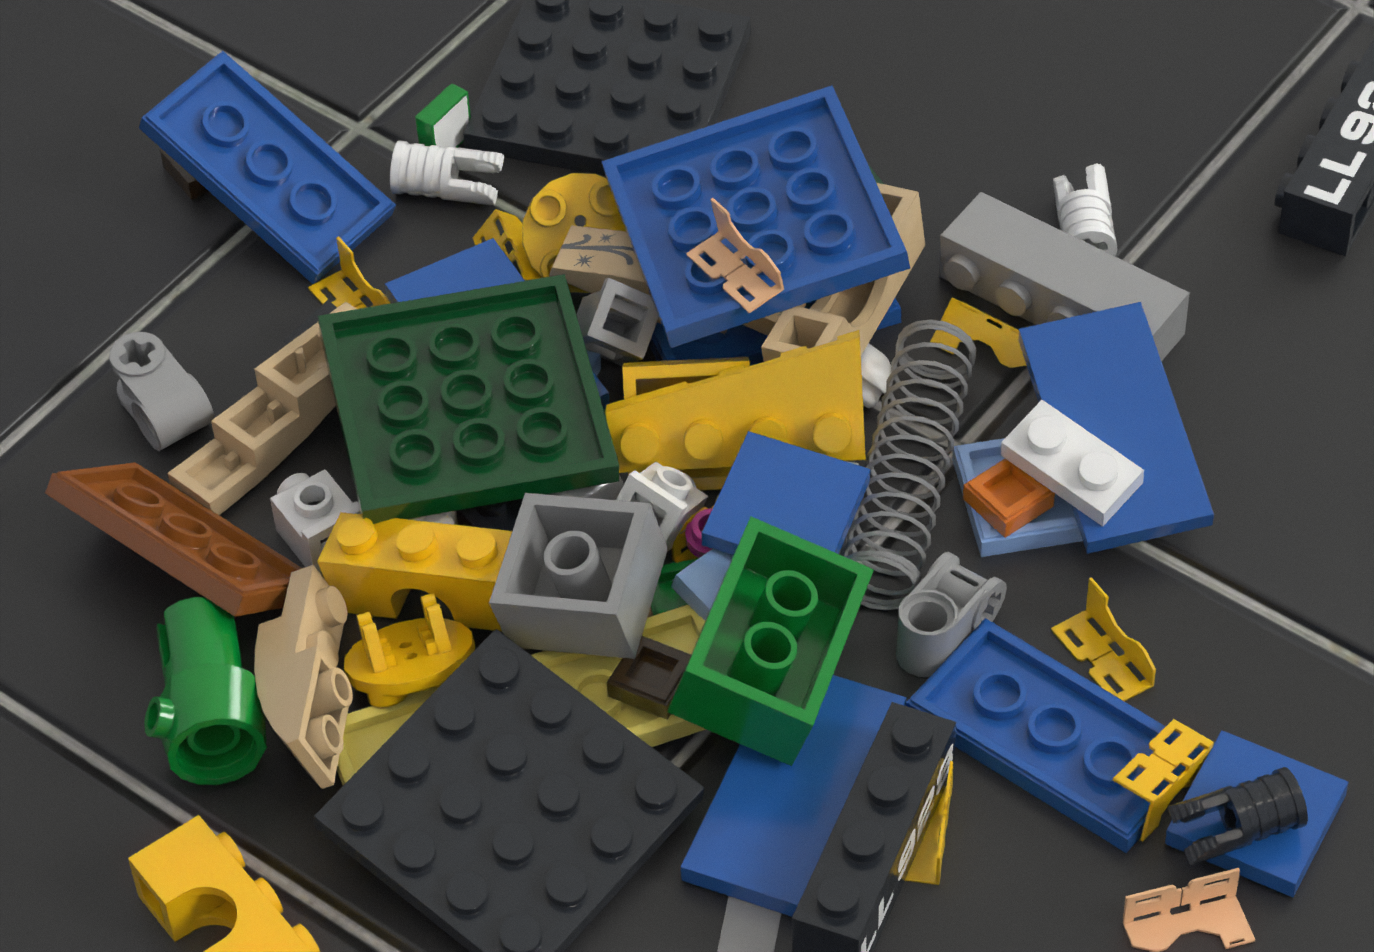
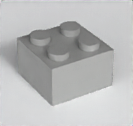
M525 493L489 601L503 634L524 649L635 659L668 550L651 504Z

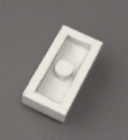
M1043 400L1001 442L1002 457L1102 527L1143 484L1144 469Z

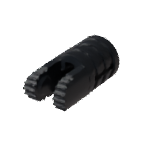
M1286 767L1274 770L1271 775L1265 774L1253 781H1244L1236 787L1229 785L1168 806V811L1174 824L1180 822L1189 823L1219 810L1221 820L1227 831L1216 836L1210 835L1192 842L1191 846L1185 848L1184 852L1189 865L1249 846L1254 840L1260 841L1272 834H1281L1289 828L1296 830L1305 827L1308 822L1307 807L1302 790L1293 773Z

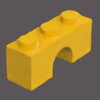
M340 512L317 562L328 585L336 587L342 594L346 603L347 613L363 614L370 612L371 616L397 619L410 589H418L430 594L434 593L435 597L444 602L449 608L454 621L461 622L468 628L493 631L497 629L502 632L489 601L512 531L398 518L373 524L370 519H363L361 514Z
M199 815L128 858L138 897L174 942L200 927L221 925L231 928V932L221 941L203 952H320L312 935L302 924L299 923L292 928L281 915L283 913L281 902L270 884L262 877L253 881L243 869L245 867L243 856L231 837L226 832L216 836Z

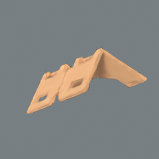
M711 198L718 232L687 252L686 255L711 279H717L720 276L726 279L727 282L723 284V290L748 313H751L784 290L781 272L768 254L762 249L752 247L741 236L731 221L730 213L714 198ZM726 238L738 251L732 253L720 241ZM705 252L716 264L711 267L699 255ZM747 256L755 263V266L750 269L741 259ZM763 272L775 285L770 287L758 274ZM743 287L755 299L749 302L737 290Z
M1235 868L1192 879L1188 886L1182 887V890L1181 888L1177 889L1175 885H1168L1125 896L1122 923L1132 947L1149 952L1164 951L1180 935L1195 931L1220 936L1225 949L1255 942V937L1236 897L1240 869ZM1227 879V880H1225V881H1221V882H1217V883H1213V884H1209V885H1205V886H1204V884H1207V883H1211V882H1215V881ZM1225 895L1224 899L1200 905L1202 900ZM1159 896L1158 898H1154V899H1150V900H1146V901H1142V902L1136 903V901H1140V900H1144V899H1148V898H1152V897ZM1180 904L1181 906L1189 904L1190 911L1171 915V908L1178 907ZM1159 912L1157 916L1134 921L1135 917ZM1243 940V942H1239V943H1235V944H1231V945H1230V943Z

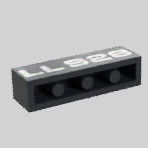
M1373 40L1361 61L1352 60L1348 65L1343 77L1340 97L1335 98L1331 96L1328 99L1321 115L1319 133L1317 136L1307 135L1299 152L1296 172L1294 174L1289 172L1284 174L1274 200V205L1282 208L1279 234L1343 256L1348 254L1374 207Z
M894 702L891 703L792 916V952H874L947 786L950 761H953L954 771L955 721Z

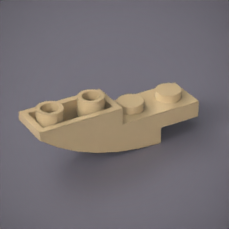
M313 564L291 572L282 616L259 624L255 645L254 673L257 694L262 710L270 725L309 776L323 789L334 785L339 755L343 750V734L348 709L352 703L353 694L346 674L340 668H337L343 626L347 620L346 603L340 591L334 586H329Z

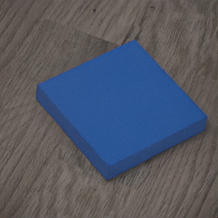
M748 431L702 531V545L733 555L750 516L839 554L869 485L870 469Z
M1221 730L1183 801L1229 785L1236 787L1239 783L1247 780L1253 781L1265 774L1271 775L1274 770L1286 767L1293 773L1302 790L1307 807L1308 822L1305 827L1296 830L1289 828L1281 834H1272L1260 841L1254 840L1249 846L1205 861L1226 870L1239 868L1240 876L1294 897L1346 797L1349 782ZM1219 810L1189 823L1180 822L1174 824L1171 821L1166 830L1165 844L1184 852L1185 848L1191 846L1192 842L1210 835L1216 836L1227 832L1221 820Z

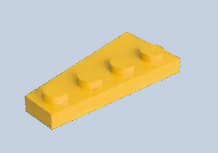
M859 330L837 336L836 341L809 349H807L806 345L783 352L779 358L745 367L742 364L719 371L718 376L691 384L684 381L607 404L606 420L619 462V473L633 472L634 470L642 472L654 462L677 470L732 467L748 431L843 461L866 460Z

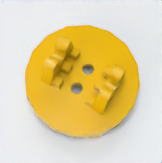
M571 173L550 181L532 198L523 218L522 245L531 267L542 278L550 277V271L571 225L576 226L574 221L577 216L584 217L585 224L583 227L626 232L606 178L597 174ZM568 284L571 293H589Z
M434 593L421 596L425 618L398 622L377 630L370 612L356 615L362 639L355 643L344 657V671L350 684L357 691L367 693L368 701L372 706H393L402 702L409 693L424 691L434 686L440 687L475 651L472 631L461 622L443 618L440 605L437 604Z

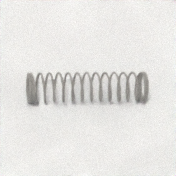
M932 319L915 321L904 327L898 335L896 354L891 362V374L886 381V393L882 397L881 411L877 416V429L872 435V447L867 453L866 468L870 469L872 475L869 485L877 481L888 491L872 494L868 485L866 489L867 497L862 499L847 534V543L842 549V556L856 562L861 561L867 567L880 573L892 576H908L913 584L910 588L904 590H885L868 584L867 589L884 595L910 594L921 582V573L919 571L926 565L925 551L931 545V534L929 532L936 525V515L934 512L940 507L939 493L945 487L944 474L950 466V458L948 456L954 450L953 436L959 430L958 417L963 413L962 400L967 395L968 389L966 382L972 376V366L975 364L976 346L971 337L959 327L945 321ZM920 330H942L956 336L966 345L969 351V359L955 348L942 343L922 342L904 348V342L907 337ZM920 347L942 348L960 357L964 365L953 369L937 361H914L908 356L907 352ZM923 365L937 366L945 370L931 369ZM904 370L913 379L900 381L897 374ZM911 370L928 378L941 380L958 378L959 381L952 384H943L931 379H922ZM922 383L939 389L943 388L952 394L954 399L948 402H937L928 398L918 397L910 393L903 385ZM961 385V393L959 395L951 389ZM900 388L908 397L896 400L893 391ZM911 401L937 406L948 413L950 417L944 420H931L922 416H915L904 410L899 404ZM957 403V411L955 413L946 407ZM895 406L905 416L891 418L888 410ZM911 420L933 425L940 429L945 436L940 438H924L912 435L899 428L894 422ZM952 422V430L949 432L940 424ZM891 425L900 435L886 437L883 429ZM909 439L923 442L937 449L940 455L921 457L909 454L895 447L890 441ZM948 440V448L946 450L936 444ZM886 443L896 453L882 456L878 448ZM874 454H875L876 457H877V459H875V460H873V455H874ZM892 458L913 459L928 465L936 473L931 475L906 473L891 466L886 460ZM943 458V467L939 469L930 461H937ZM881 462L892 472L877 475L874 466ZM888 477L907 478L923 484L931 492L926 494H910L898 491L885 484L881 479ZM939 477V485L936 489L925 481ZM885 496L902 497L916 502L925 508L926 511L922 513H906L894 510L881 503L877 498ZM934 496V505L930 508L929 505L920 499ZM872 500L885 511L867 513L864 504ZM861 511L863 516L858 518V513ZM929 515V524L925 527L915 518ZM872 517H898L912 522L921 530L917 532H901L889 529L876 522ZM867 519L880 530L863 533L859 524ZM856 530L858 535L853 537V532ZM924 534L925 543L920 546L909 537H917ZM875 535L891 536L908 542L916 550L895 551L872 542L868 537ZM863 539L869 546L877 550L857 552L854 543ZM920 554V562L915 566L903 556ZM867 560L884 562L899 568L901 571L881 568ZM864 595L861 605L879 610L899 609L905 597L895 600H882Z

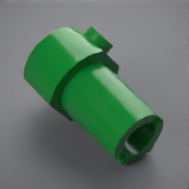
M205 597L180 600L164 611L166 625L157 623L156 631L165 688L160 697H153L148 705L144 723L145 733L148 737L161 739L169 766L181 779L198 785H219L236 781L255 769L267 749L266 716L257 694L255 676L250 671L243 669L233 615Z

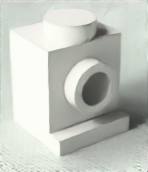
M654 462L640 473L635 470L630 473L616 500L650 503L656 520L660 525L668 552L672 549L673 542L683 525L693 514L703 508L708 495L697 489L694 481L687 474L675 468L662 466L658 462Z
M325 469L311 477L305 473H296L289 476L279 486L277 495L270 498L276 531L305 567L314 564L320 574L323 575L317 560L327 541L323 543L320 541L329 537L340 512L361 514L358 502L353 503Z

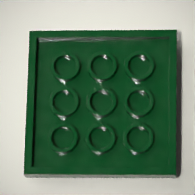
M565 274L318 316L319 333L360 513L363 519L368 518L373 524L393 518L412 519L523 499L525 493L546 495L619 482V462Z

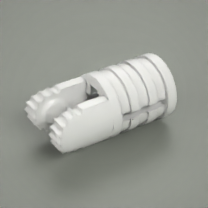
M397 141L391 161L390 189L393 194L408 193L414 196L425 195V197L431 198L441 197L443 200L495 205L498 193L496 188L486 183L459 180L458 173L459 170L492 174L494 172L499 173V171H502L504 155L497 152L456 147L441 148L435 145L425 146L419 143L409 144L407 141Z
M1098 163L1086 167L1088 189L1074 191L1072 184L1064 175L1053 178L1060 230L1116 256L1117 242L1111 216L1112 209L1105 168Z

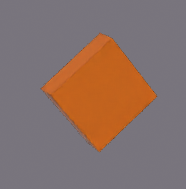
M1003 459L963 485V500L1004 538L1054 507L1055 493L1007 459Z

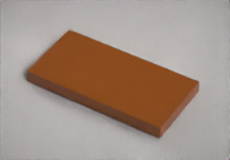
M136 462L52 473L45 494L235 617L283 608L291 572L302 569Z

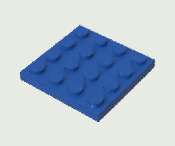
M832 85L602 161L606 179L670 348L910 269L907 250ZM711 198H714L730 213L731 221L741 236L752 247L762 249L768 254L781 272L784 290L751 313H748L723 290V284L727 282L726 279L722 276L717 279H711L686 255L687 252L718 232ZM726 238L720 241L732 253L738 251ZM705 252L699 255L711 267L716 264ZM747 256L741 259L750 269L755 266V263ZM763 272L758 274L770 287L775 285ZM743 287L737 290L749 302L755 299Z

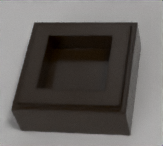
M642 636L635 659L622 658L608 679V697L668 720L671 715L667 713L668 707L691 654Z

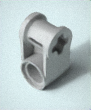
M132 332L114 342L110 349L109 359L113 371L119 377L117 382L118 399L121 405L125 407L137 422L143 435L155 450L161 451L211 423V420L214 419V412L203 388L191 374L186 373L158 337L147 332Z
M950 552L943 553L933 563L927 575L902 600L899 606L896 659L900 667L909 674L918 677H930L985 618L991 622L995 619L1006 595V583L997 577L987 580L962 567L960 559Z

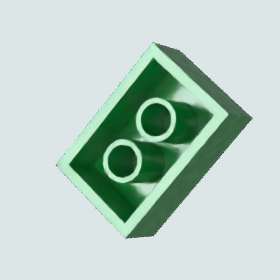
M750 516L667 713L792 766L814 725L874 569Z

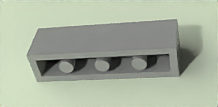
M980 192L941 234L939 277L949 281L958 289L969 291L1001 307L1005 312L1013 316H1019L1035 325L1141 302L1161 361L1185 335L1190 292L983 192Z

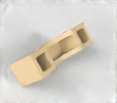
M877 183L907 250L910 269L817 299L810 309L796 306L784 310L761 346L764 362L779 358L781 353L807 345V349L836 341L837 336L857 330L860 333L861 355L863 354L925 247L919 192Z

